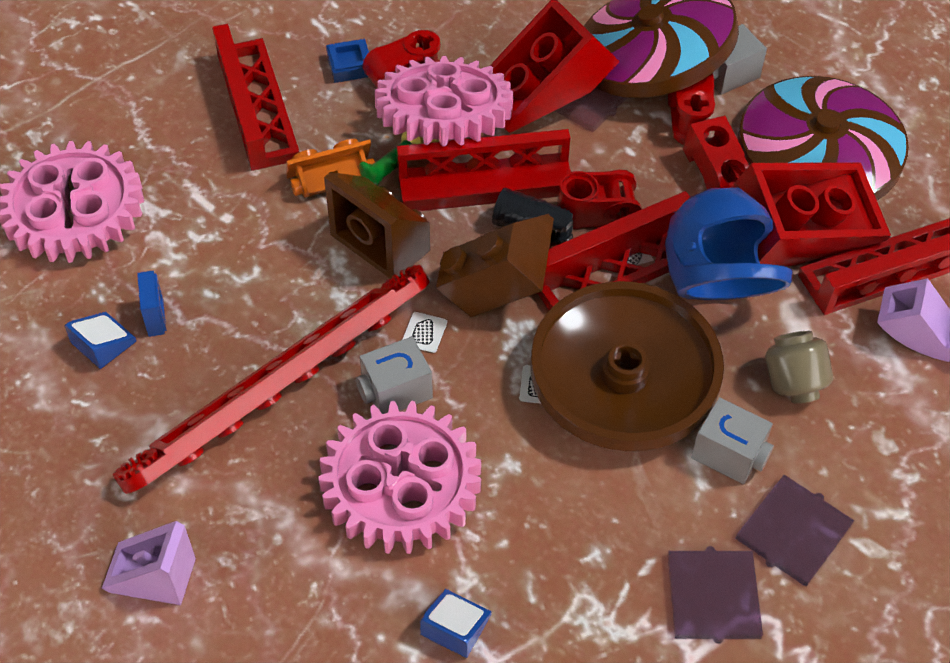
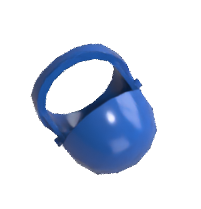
M739 187L710 188L691 196L670 218L665 248L670 277L678 296L696 300L741 299L785 290L790 286L792 282V269L779 265L760 264L758 246L772 231L773 220L764 206Z

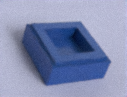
M365 39L326 45L327 58L334 83L368 77L363 70V61L369 53Z
M154 270L137 273L140 310L148 336L164 335L165 331H167L164 299L157 274H154Z

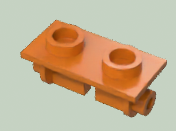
M347 139L334 145V149L319 153L315 149H309L295 154L291 160L287 161L286 166L287 179L297 177L290 179L294 196L302 194L306 198L326 192L324 177L330 172L361 176L358 166L362 161L368 164L375 163L373 158L366 159L369 156L371 140L358 142L357 139Z

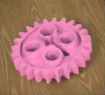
M442 56L440 62H434L430 57H425V63L423 64L409 60V68L396 65V73L385 72V80H378V89H375L377 118H382L383 126H393L394 135L407 132L408 141L414 140L417 137H423L424 145H428L433 139H438L442 146H446L448 140L452 139L459 145H464V138L467 137L479 142L481 141V133L493 136L495 135V127L504 128L505 120L511 119V110L513 108V91L510 90L511 83L504 81V74H493L492 66L480 69L479 61L464 64L463 57H459L455 62H449L446 56Z
M69 141L66 150L62 151L55 144H51V154L44 155L38 150L34 151L36 158L34 162L31 163L23 159L19 160L22 171H8L7 175L10 183L0 184V191L2 193L0 197V223L2 228H4L8 240L15 241L19 251L29 248L32 258L35 259L44 251H46L49 262H54L60 253H65L68 263L73 262L76 252L81 251L87 259H91L92 248L97 246L102 251L108 252L107 241L113 239L123 242L121 229L134 230L135 225L132 217L142 216L140 204L144 203V196L139 174L135 173L131 161L124 162L122 152L118 151L110 155L108 145L105 144L97 151H94L91 141H87L82 149H76L74 142ZM70 174L71 181L74 187V190H71V192L68 186V177ZM70 209L73 213V226L69 228L71 220L67 212Z
M391 401L389 411L385 414H382L375 405H372L370 419L365 420L359 414H353L354 429L339 425L337 427L339 441L328 440L326 442L328 456L320 458L321 473L323 474L319 476L320 491L325 492L322 494L324 508L333 509L331 513L335 526L346 523L347 538L352 539L363 532L364 546L367 549L377 539L383 540L384 550L387 554L391 552L395 542H402L405 552L411 554L413 540L418 539L421 540L427 549H431L432 534L436 532L442 538L450 539L449 522L464 527L466 520L464 510L474 511L476 508V496L474 494H478L481 491V478L478 477L481 475V459L475 458L476 443L466 442V428L464 426L452 430V415L448 414L439 421L435 420V407L432 405L426 409L423 415L417 413L415 401L410 402L406 412H399L396 402ZM386 444L398 446L391 450H384L379 448ZM429 461H439L443 463L438 467H428L424 465ZM367 483L377 486L368 491L358 489L359 486ZM408 501H419L424 504L414 509L403 506Z

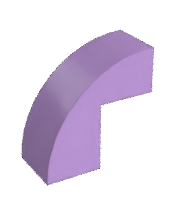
M929 279L885 287L877 321L882 329L895 340L916 352L950 362V308Z

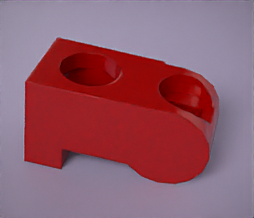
M726 116L690 124L683 151L689 162L695 161L704 178L706 189L731 188L749 165ZM715 131L713 137L704 138L705 133Z

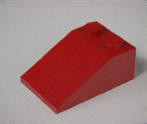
M550 0L490 65L493 67V74L503 73L504 81L511 83L510 90L513 91V108L511 110V119L505 120L504 127L508 133H512L591 93L620 62L558 0Z
M861 162L751 163L731 187H739L766 208L773 220L772 231L758 246L760 264L784 267L794 266L887 241L891 237Z

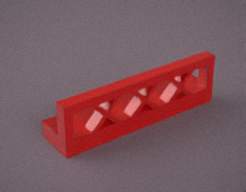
M228 24L213 26L212 30L217 57L251 171L286 164L288 160H291L300 151L263 38L234 44ZM254 54L259 55V59L252 67L239 61L240 57ZM253 80L268 85L260 95L248 90V86ZM262 108L277 114L269 124L257 119L256 115ZM271 137L287 143L288 148L265 152V145Z
M569 129L481 137L479 142L473 139H464V145H459L455 140L448 141L446 146H442L440 142H431L428 145L421 143L397 146L398 182L401 202L408 208L418 211L494 204L505 187L513 191L522 192L525 195L534 196L537 199L558 197L561 179L564 175L571 172L568 162L571 141ZM558 145V153L543 155L536 153L543 147ZM512 150L515 152L509 158L497 159L494 157L501 151ZM469 154L473 157L464 163L452 161L459 155ZM427 159L430 161L424 167L407 168V161Z
M686 191L549 248L543 290L537 293L548 310L559 302L552 290L561 286L582 289L599 284L601 282L590 280L593 272L600 269L618 273L617 280L612 282L646 283L669 273L665 241L670 218L690 198V195ZM637 253L656 257L655 263L647 267L630 264L628 260L630 256Z
M950 218L890 237L887 241L857 248L802 266L799 269L798 277L822 313L827 315L883 296L885 287L927 278L931 280L950 273ZM821 275H824V278H823V281H822V284H821V283L819 282V280L817 279V277H818V276H821Z

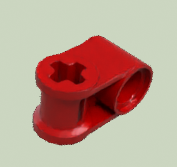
M414 31L406 37L371 50L363 61V70L378 89V80H385V72L396 73V65L409 68V60L423 64L425 63V57H430L434 62H440L438 59V51L441 46L440 38L433 31Z
M713 73L689 87L668 94L672 134L678 143L684 145L690 124L708 120L714 113ZM709 132L704 134L705 139L709 138Z
M619 169L605 172L573 171L564 175L561 179L557 206H560L562 209L566 208V210H570V213H573V229L601 227L642 209L634 194L637 187L636 177L627 170Z

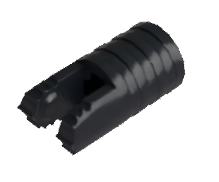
M506 187L502 189L493 210V225L505 227L515 222L549 214L554 218L550 242L561 244L573 239V213H570V210L562 209L560 206L548 203L546 200L537 199L534 196L525 195L519 191H513Z

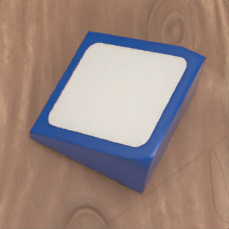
M107 312L76 319L64 325L71 344L99 369H102L137 341L135 336Z
M445 589L420 620V635L468 658L491 617L492 611Z

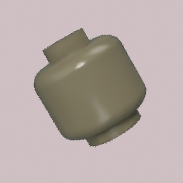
M798 331L775 337V345L768 348L765 355L772 390L779 395L790 396L792 403H806L819 399V390L828 387L833 381V371L826 341L813 337L812 331Z

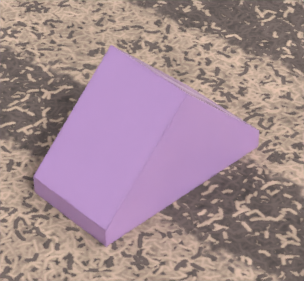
M174 521L118 542L102 589L113 594L181 605L196 560L185 525Z

